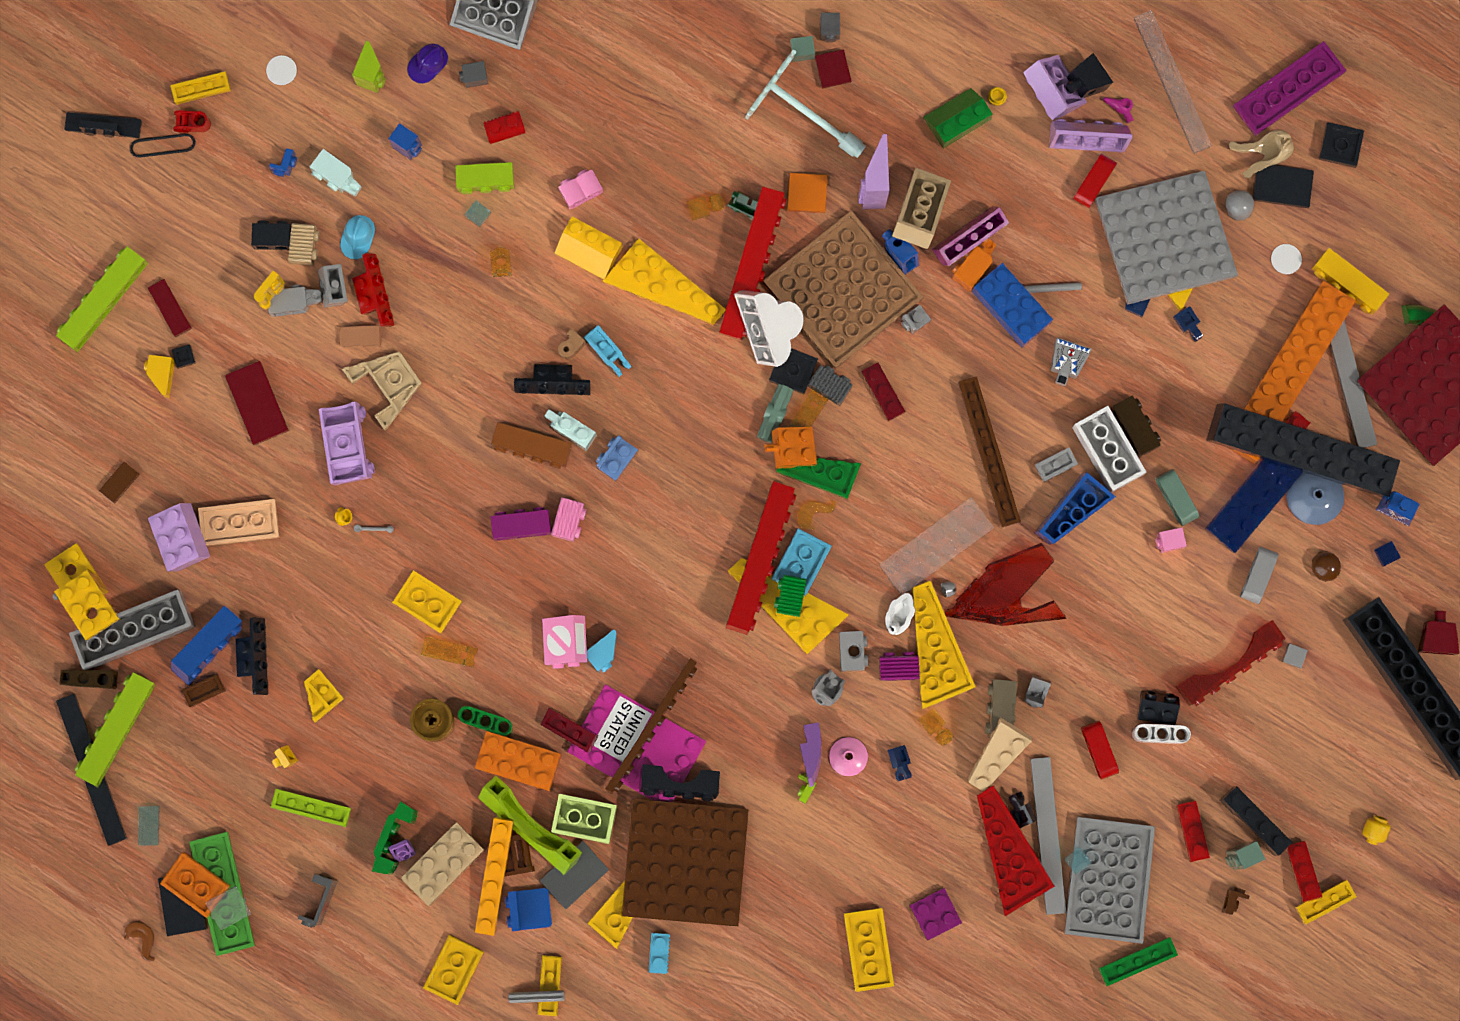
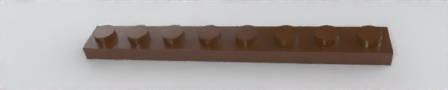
M976 376L959 381V388L1001 527L1020 523L1021 520L978 378Z
M691 658L689 659L605 788L606 791L613 794L614 791L618 792L624 783L621 781L625 774L629 776L634 768L632 765L635 758L639 760L644 753V744L651 742L656 734L653 732L656 726L660 727L666 719L664 716L667 709L671 711L677 702L674 698L678 693L682 694L687 686L685 681L688 677L692 678L696 673V661Z

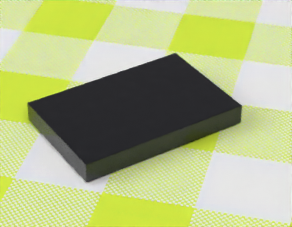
M1278 165L1268 166L1255 173L1253 200L1308 209L1310 207L1314 170Z
M164 877L158 878L167 936L206 930L205 917L162 886L160 883Z

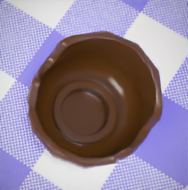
M1328 551L1319 552L1312 559V572L1319 580L1325 582L1333 581L1341 572V562L1334 553Z

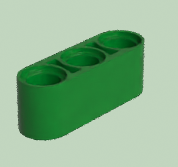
M464 706L458 712V718L464 724L505 737L513 732V724L506 718L470 706ZM466 710H470L473 714L472 718L468 721L462 717L463 712ZM484 716H489L491 719L490 725L482 726L481 719ZM503 722L509 724V730L505 733L499 730V725Z

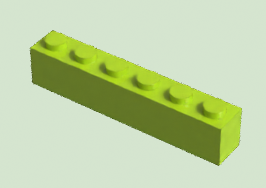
M128 246L118 252L115 262L107 266L104 276L95 281L92 291L83 296L80 306L72 310L69 320L60 325L57 330L56 336L77 353L149 264Z
M134 672L131 676L128 675L123 683L125 688L122 693L118 692L113 701L116 704L112 710L109 709L105 714L104 720L106 721L103 727H98L94 734V737H96L95 741L87 746L84 752L86 757L83 761L80 760L75 768V776L96 787H99L156 686L153 682Z

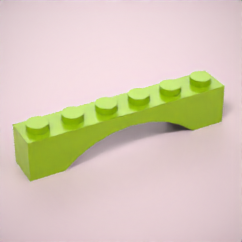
M495 776L483 787L478 798L500 818L514 820L513 830L563 875L577 863L582 852L569 840L552 834L529 816L519 804L511 789L501 779Z

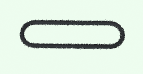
M190 134L138 139L130 145V152L138 158L191 151L196 141ZM184 136L190 137L193 141L190 148L143 155H137L133 152V146L138 142Z

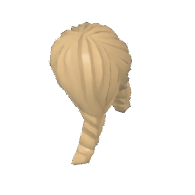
M1276 129L1255 143L1237 144L1231 141L1229 148L1231 151L1259 152L1265 155L1263 160L1252 164L1248 170L1243 172L1244 177L1250 179L1258 171L1288 159L1293 153L1294 144L1290 134L1284 130Z

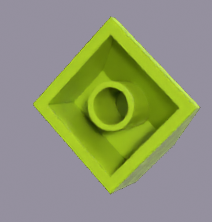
M366 41L352 76L357 86L378 93L379 89L384 87L386 78H384V73L370 42Z

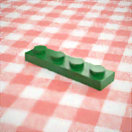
M1168 937L1098 969L1106 987L1174 958L1178 956L1171 937Z

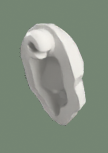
M905 593L898 599L893 600L886 613V627L892 635L901 634L911 624L915 608L913 597L909 593Z

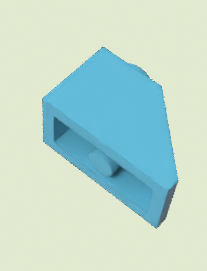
M615 630L611 631L587 650V659L598 673L600 671L604 673L613 666L611 663L614 661L617 639Z

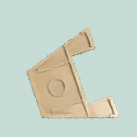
M400 352L342 369L352 384L370 374L386 396L390 405L374 415L384 430L388 429L422 384Z

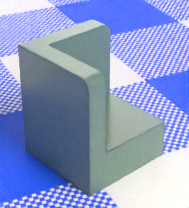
M813 36L792 38L790 40L791 50H796L792 62L815 59Z

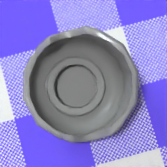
M1235 190L1229 193L1225 201L1228 216L1236 221L1249 218L1254 209L1252 195L1245 190Z

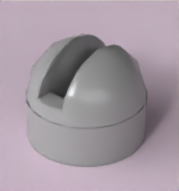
M953 582L941 583V591L945 598L956 593V585Z

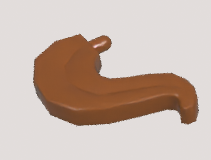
M133 922L127 925L124 939L127 940L129 936L140 938L142 940L141 956L146 961H154L155 958L150 957L154 943L152 929L140 922Z

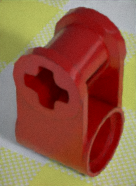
M174 111L176 121L173 131L206 132L211 127L210 119L202 111ZM199 119H205L202 125H197Z

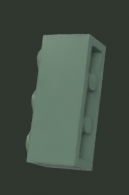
M1257 841L1246 842L1228 850L1225 857L1229 867H1233L1234 870L1246 869L1265 860Z

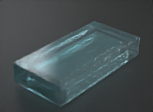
M139 806L138 846L159 845L160 806Z

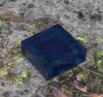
M1392 541L1374 550L1382 567L1401 558Z

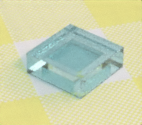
M476 200L464 215L480 227L489 217L491 211Z
M1080 847L1064 858L1076 875L1092 863Z

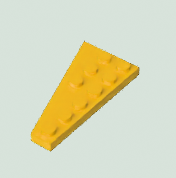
M640 239L633 244L602 281L607 285L615 286L620 290L628 291L641 298L667 306L712 325H715L726 311L724 307Z
M743 558L728 570L730 575L739 584L747 562ZM771 574V577L767 576L765 583L768 584L765 595L761 594L759 600L762 602L761 607L807 655L849 616V614L809 593L803 598L800 617L777 613L774 604L776 597H780L781 590L777 589L778 582L772 580L773 574Z
M931 580L912 588L922 709L976 687Z

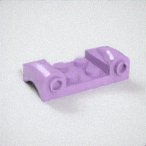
M351 402L343 406L319 409L330 484L340 485L372 478V474L375 473V467L372 462L366 459L361 422L366 417L364 406L361 407L359 403Z

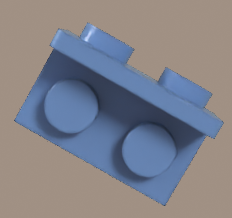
M620 435L610 440L607 445L609 447L605 454L602 452L596 460L598 463L597 469L614 481H617L638 451V449L622 439Z

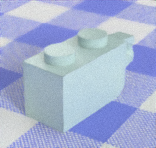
M324 149L310 165V169L313 172L312 175L319 181L324 179L328 182L327 186L335 192L337 190L342 193L345 191L356 196L362 188L353 179L351 168Z
M548 410L545 414V418L552 422L550 426L553 427L554 431L585 451L588 450L597 436L595 431L565 412L559 411L556 414Z

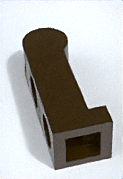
M61 670L59 685L116 690L118 672L107 670Z

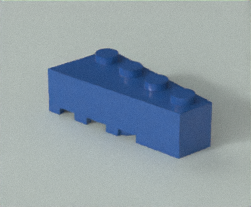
M1087 472L1082 473L1034 533L1047 544H1055L1116 496Z
M223 606L172 659V672L189 686L202 670L213 661L216 654L228 645L230 638L238 635L242 630V620L226 606Z

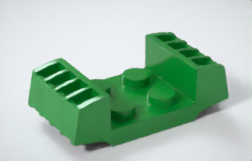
M400 801L395 812L387 817L373 852L375 861L372 872L392 875L396 870L399 862L386 858L385 855L390 853L388 847L393 845V842H391L393 835H397L401 826V824H398L399 820L415 824L418 811L410 805Z

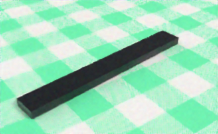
M72 694L57 700L56 703L75 756L79 762L84 760L86 757L84 752L90 743L93 744L76 694ZM104 776L99 787L85 781L107 845L111 846L127 840L106 777Z

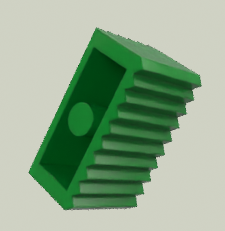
M785 574L783 578H779L777 589L781 590L780 597H776L774 604L777 613L800 617L807 578Z

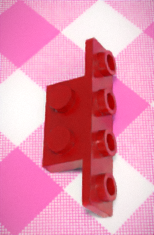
M371 253L362 254L366 273L352 278L360 312L362 315L377 311L380 326L392 327L394 326L393 314L390 309L389 297L386 294L384 278L381 275L377 255Z

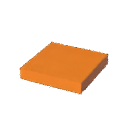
M790 173L787 211L825 213L828 175Z

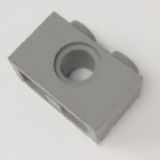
M341 264L322 266L317 270L324 308L341 306L348 302Z
M863 631L840 632L841 672L864 671L865 666H868V655H864V647H867V636H863ZM852 646L859 649V655L856 657L851 656L848 652V649Z

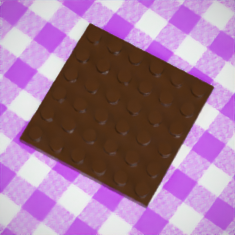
M632 799L621 916L738 927L749 809Z

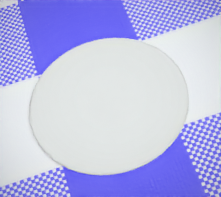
M281 55L269 61L266 73L269 80L274 84L286 85L295 78L297 67L291 58Z
M1282 244L1274 249L1271 255V262L1278 272L1291 274L1299 269L1302 257L1299 250L1293 245Z

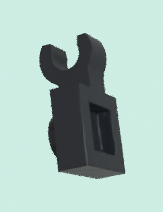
M1021 791L1009 797V801L1014 807V810L1011 811L1012 816L1020 828L1037 821L1030 804L1024 805L1025 798Z

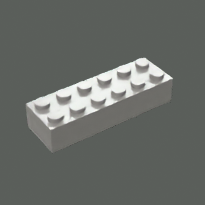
M175 590L118 613L117 615L120 620L88 641L84 639L79 629L70 632L69 635L82 669L91 670L193 629L196 626L182 591Z

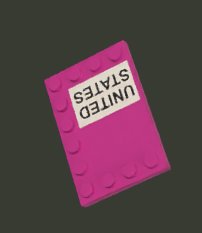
M605 684L582 725L599 735L591 752L587 753L574 744H571L567 752L613 778L655 712ZM665 719L660 727L656 726L653 732L656 734L651 742L644 744L643 749L645 751L640 759L635 758L632 765L634 768L629 776L625 774L621 781L624 782V785L639 792L640 769L645 764L662 766L665 774L671 780L684 783L706 741ZM655 794L654 796L644 795L653 801L673 802L675 797H664L663 794Z

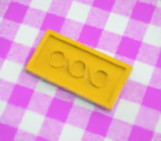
M883 908L845 913L844 920L855 992L893 987L894 981Z

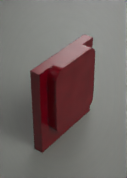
M844 49L815 56L822 89L852 82Z

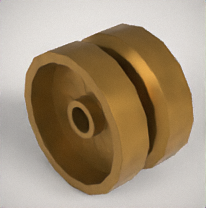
M430 698L416 704L411 711L410 724L418 737L434 743L444 740L451 734L454 729L455 718L448 705L441 700ZM432 717L437 719L436 722H433V725L430 723Z

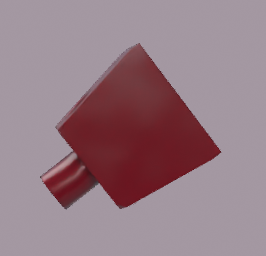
M1435 611L1434 621L1424 623L1418 648L1419 653L1459 654L1456 623L1446 622V611Z

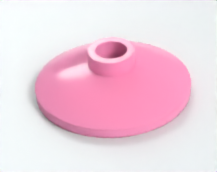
M846 737L838 740L831 747L829 761L837 773L843 776H854L865 768L868 761V753L862 742L855 738ZM846 753L852 754L851 760L845 758Z

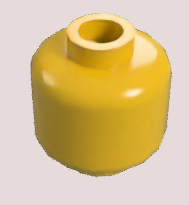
M1373 815V817L1367 818L1362 834L1367 838L1366 842L1377 845L1378 843L1386 842L1391 826L1386 818Z

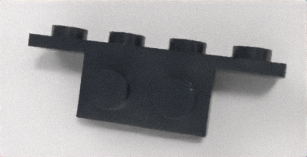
M67 112L64 129L68 132L84 133L89 136L99 134L110 138L114 136L140 138L142 121L141 119Z
M534 364L533 378H514V392L522 394L590 395L591 384L590 380L572 379V365Z
M252 617L250 618V637L235 639L237 677L252 676L253 695H268L265 618Z

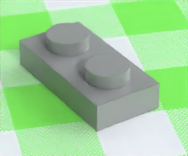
M1067 448L1037 463L1035 467L1042 481L1045 482L1077 466L1078 463L1070 448Z

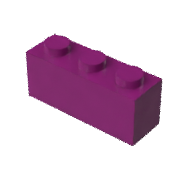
M544 507L533 508L531 512H525V509L514 510V514H506L504 511L496 512L495 516H491L494 541L551 535L549 511L545 510Z

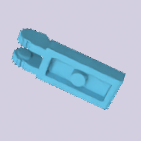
M599 325L584 336L588 344L606 365L611 367L617 376L620 377L622 375L621 370L613 363L618 358L625 368H631L623 353Z

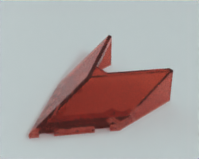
M1039 543L988 564L984 574L979 579L976 578L956 599L957 603L953 608L946 610L945 616L999 626L1067 619L1054 600L1032 609L1022 607L1021 598L1054 563V558L1044 545Z

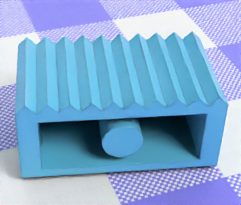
M651 933L648 973H668L667 969L669 967L667 965L669 963L667 961H669L668 957L670 956L668 954L670 952L668 950L670 949V934Z

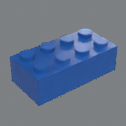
M1003 263L980 281L972 290L973 294L1022 348L1050 325L1053 320Z

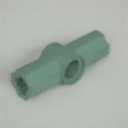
M778 384L771 403L769 402L763 416L764 420L760 426L757 438L765 442H773L772 431L782 424L793 389Z

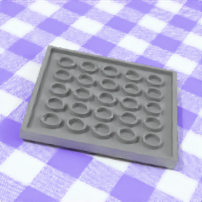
M1205 171L1095 199L1127 305L1237 277L1238 273Z

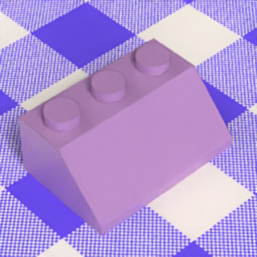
M1059 55L1038 60L1023 72L1028 84L1035 91L1037 99L1044 106L1046 114L1052 120L1061 118L1087 103L1085 98H1081L1077 92L1070 94L1066 90L1065 86L1069 82L1067 76L1070 73Z

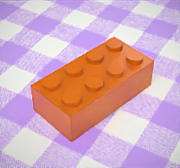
M486 731L475 769L550 792L562 754Z

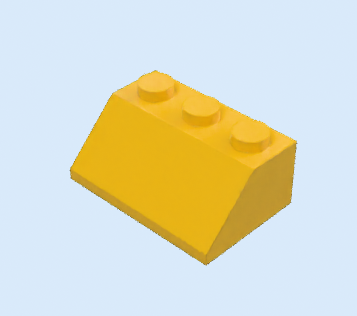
M572 216L562 233L555 254L604 280L623 246L622 242Z

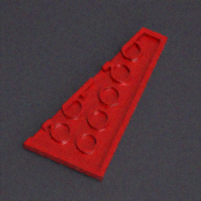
M992 786L977 795L989 844L1004 916H1007L1052 889L1055 885L995 786Z

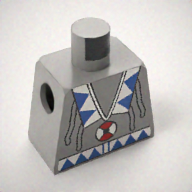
M1057 338L1054 342L1050 371L1058 373L1055 383L1066 386L1069 377L1076 379L1092 349Z

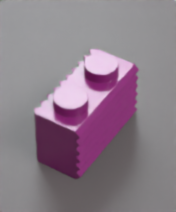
M914 652L902 653L903 656H895V653H883V657H879L880 681L919 680V656H914Z

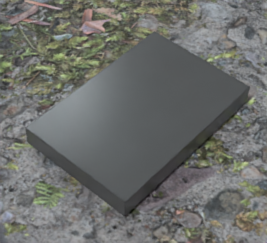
M584 841L577 846L582 852L579 860L565 875L554 867L540 880L565 909L570 907L609 871L606 865Z

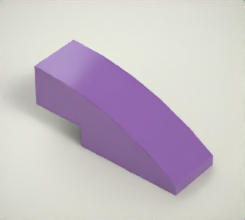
M819 722L804 725L807 743L800 744L809 787L814 786L821 765L822 741Z

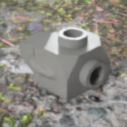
M831 669L827 673L821 674L811 689L814 700L820 705L831 706L842 695L845 680L838 677Z

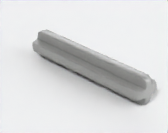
M563 990L509 993L508 1000L509 1003L564 1001L565 992Z

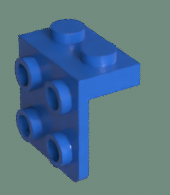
M547 888L508 892V896H505L506 908H510L507 924L508 928H512V931L546 928L552 925L549 890Z

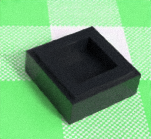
M190 344L172 349L178 369L196 364Z

